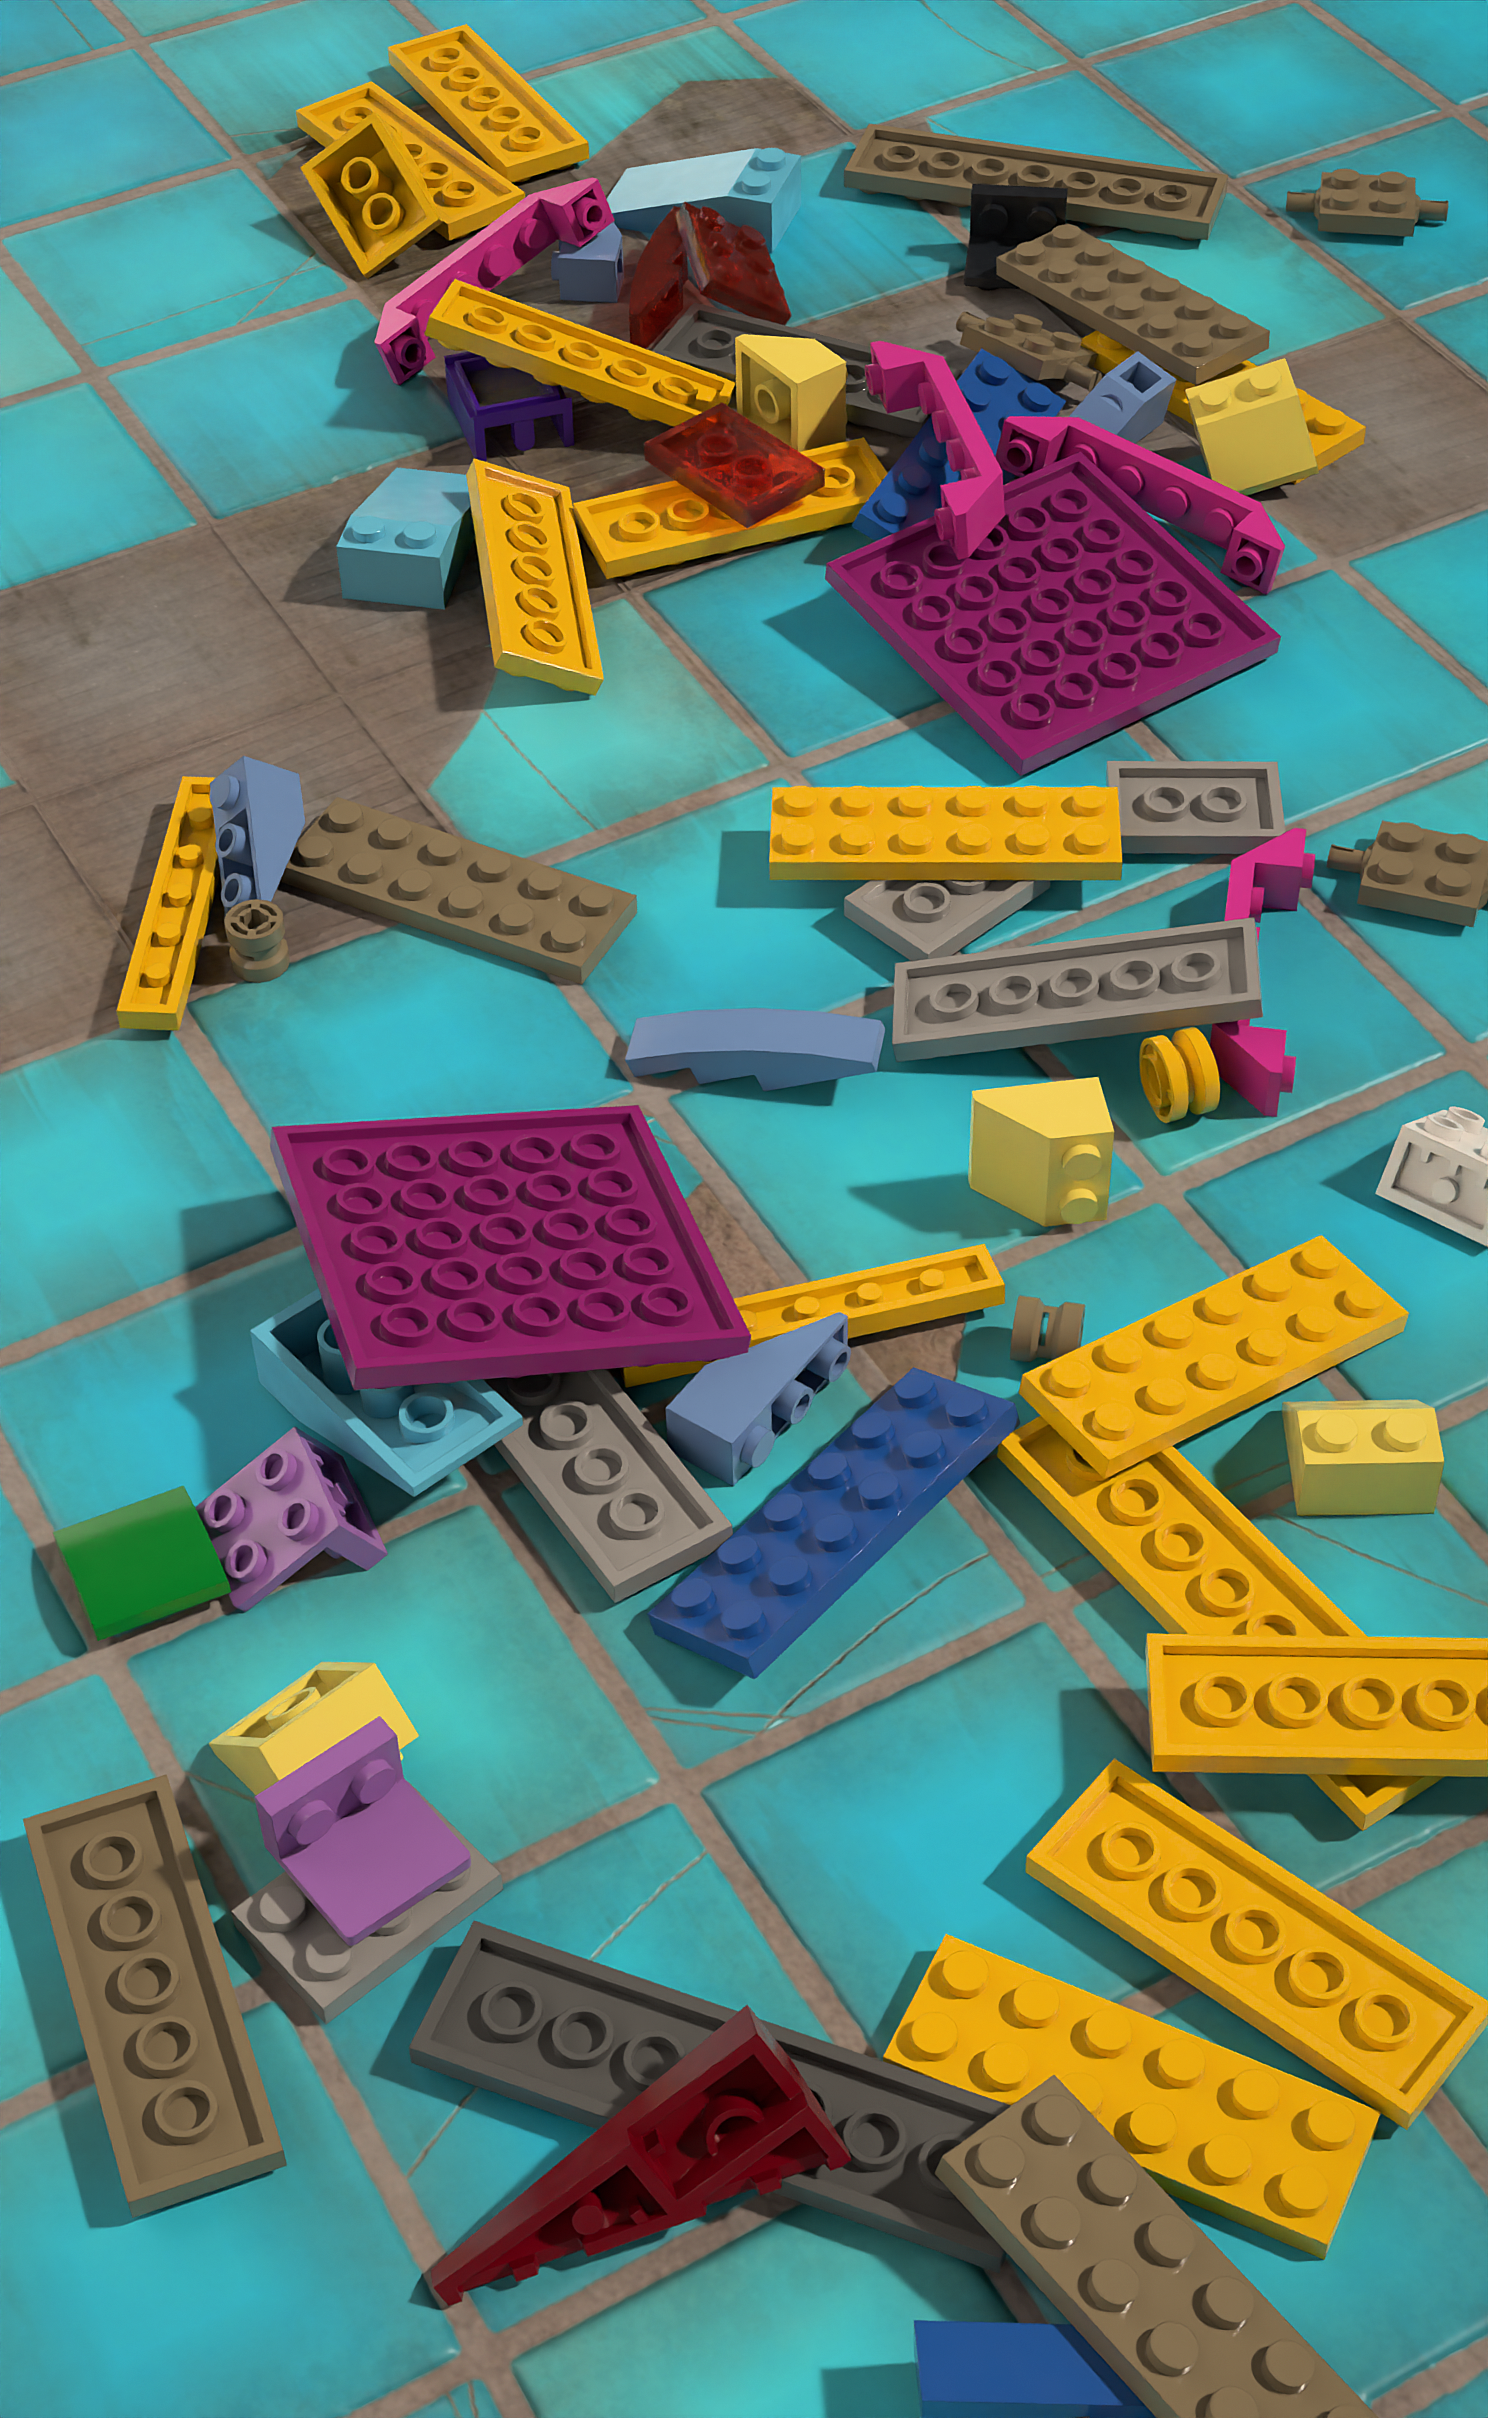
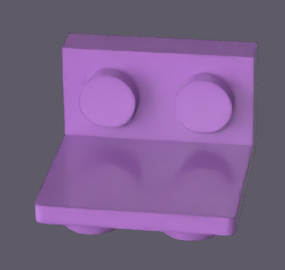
M295 1426L196 1507L228 1579L231 1593H228L233 1605L242 1611L251 1609L323 1550L335 1559L343 1556L367 1571L388 1555L344 1457Z
M380 1716L254 1797L265 1848L343 1941L350 1946L356 1945L471 1866V1856L467 1848L403 1777L397 1735Z

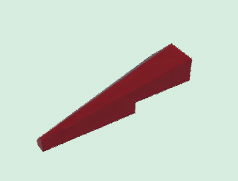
M746 2005L430 2270L432 2286L446 2304L451 2306L462 2302L463 2293L473 2288L510 2275L514 2277L516 2282L538 2275L541 2264L581 2250L585 2252L587 2257L705 2216L707 2206L753 2189L761 2196L781 2189L782 2179L824 2164L832 2171L843 2167L852 2159L847 2147L791 2058L751 2008Z

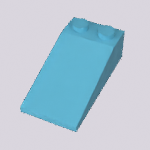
M754 148L627 168L606 200L617 228L772 254L801 206V155L785 153L778 148Z
M397 467L351 514L336 546L342 597L344 599L445 610L475 538L466 475Z
M319 1288L250 1330L259 1382L298 1421L413 1497L523 1425L522 1415L483 1379L458 1381L450 1384L432 1383L396 1386L387 1389L354 1390Z

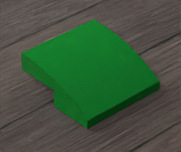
M184 1486L52 1532L59 1555L76 1588L81 1608L97 1641L231 1593L228 1579L218 1555Z

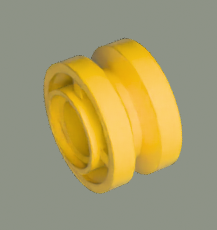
M1190 1027L1174 1032L1171 1041L1164 1035L1146 1038L1142 1041L1139 1051L1141 1083L1149 1104L1162 1122L1168 1123L1183 1119L1186 1116L1187 1109L1196 1115L1216 1110L1220 1099L1218 1067L1209 1043L1199 1029Z

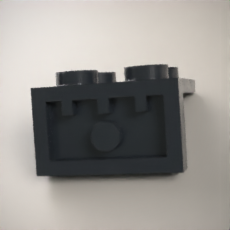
M972 184L970 237L964 285L978 287L982 290H996L998 288L1021 289L997 275L996 257L1015 249L1021 243L1030 242L1051 232L1057 226L1065 225L1068 188Z

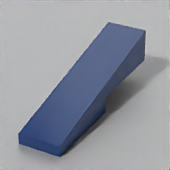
M914 2320V2357L921 2418H1156L1072 2324Z

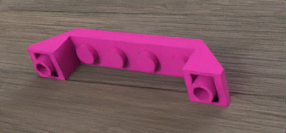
M591 177L529 194L386 302L374 343L393 382L401 385L436 358L428 342L429 337L425 335L429 316L454 279L486 291H491L556 240L581 247L614 222L615 219L599 180Z
M884 341L871 342L872 364L865 365V377L870 395L879 396L887 414L921 406L925 415L932 414L936 439L938 443L946 442L947 456L952 471L961 472V481L940 485L942 508L935 509L934 516L941 541L949 540L958 560L969 558L1005 516L1002 469L943 356Z
M1009 416L1004 420L995 456L1002 469L1018 477H1023L1081 451L1143 510L1226 549L1227 552L1220 573L1266 595L1271 591L1285 545L1260 502L1079 417Z
M1293 828L1231 861L1224 921L1255 917V922L1260 923L1262 908L1297 911L1300 888H1312L1315 854L1304 853L1306 829ZM1256 927L1257 938L1259 941L1260 927ZM1250 1019L1213 1023L1210 1048L1217 1063L1219 1076L1264 1116L1277 1117L1280 1092L1292 1093L1296 1056L1284 1055L1287 1030L1249 1026Z

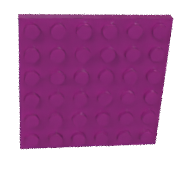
M1081 451L1003 485L1005 516L969 558L958 560L949 540L941 541L936 528L935 516H932L826 563L825 580L1020 776L1277 653L1281 636Z
M639 1105L275 1126L271 1129L270 1149L354 1390L387 1389L396 1386L432 1383L450 1384L467 1380L502 1377L519 1378L526 1375L587 1372L589 1370L632 1366L649 1367L656 1364L692 1361L709 1362L748 1353L751 1334Z

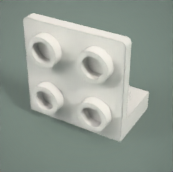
M1452 1106L1449 1107L1448 1111L1441 1110L1402 1125L1375 1194L1488 1247V1129L1483 1127L1484 1118L1467 1109Z

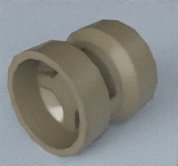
M259 899L247 900L234 905L227 912L224 919L227 941L231 944L229 952L233 972L237 977L247 982L255 983L267 982L280 977L287 970L290 963L287 941L283 938L285 926L282 910L270 901Z
M1019 1295L1013 1322L1010 1360L1029 1363L1037 1357L1054 1360L1080 1348L1084 1327L1085 1304L1064 1302L1059 1307L1044 1305L1040 1298ZM1045 1317L1048 1318L1045 1346H1041Z

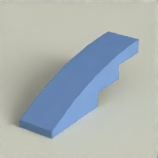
M766 1008L686 1011L637 1018L625 1061L634 1077L690 1067L699 1084L755 1075L763 1091H770L877 1072L885 1027L881 1020L820 1011Z

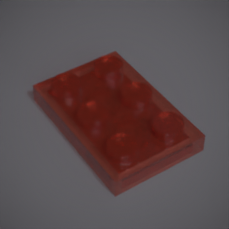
M684 201L675 215V220L700 294L747 316L786 325L792 315L763 235L748 225H742L740 228L725 221L721 214L710 207L703 206L700 209Z
M722 402L644 443L645 461L746 528L825 486V468Z

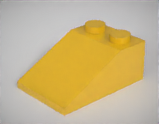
M375 111L300 167L360 271L367 279L443 223L420 169L399 134Z

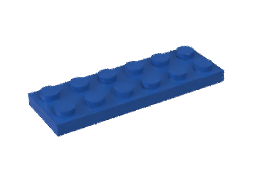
M982 348L957 380V384L994 456H996L1004 420L1009 416L1058 417L1066 403V400L1051 392L1046 386L1033 381L1009 366L1003 359L993 356ZM932 415L861 508L852 525L853 528L874 541H878L934 516L935 509L942 508L940 485L961 481V472H953L950 467L946 442L938 443L936 439ZM1002 469L1003 485L1012 482L1016 475Z
M913 1367L647 1613L654 1634L752 1679H756L1020 1425L1015 1403Z

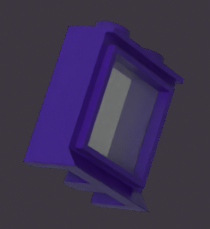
M469 351L444 356L448 400L475 459L487 462L484 428L511 424V436L515 446L521 451L531 449L535 443L533 419L546 416L551 417L564 447L574 446L572 397H566L561 385L550 386L537 381L532 374L513 367L500 368L494 366L485 357Z

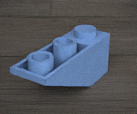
M612 222L581 247L559 240V251H553L551 276L552 280L559 281L560 300L617 303L624 279L622 234L615 223Z
M1137 351L1108 372L1069 417H1079L1136 444L1163 423L1176 379Z
M242 756L210 782V802L213 808L216 833L215 848L219 859L222 885L221 899L224 905L225 916L234 905L243 901L254 899L272 901L305 824L299 774Z
M841 1312L835 1313L749 1347L748 1353L719 1359L705 1365L666 1407L667 1445L678 1457L734 1486L751 1466L757 1468L767 1459L775 1439L790 1423L797 1424L804 1418L811 1406L813 1397L827 1381L834 1382L843 1374L851 1356V1348L848 1346V1316Z

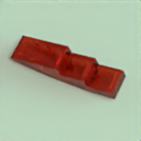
M674 206L656 228L640 256L631 284L629 304L630 343L647 349L683 309V285L688 280L687 257L693 252L692 216L689 209Z

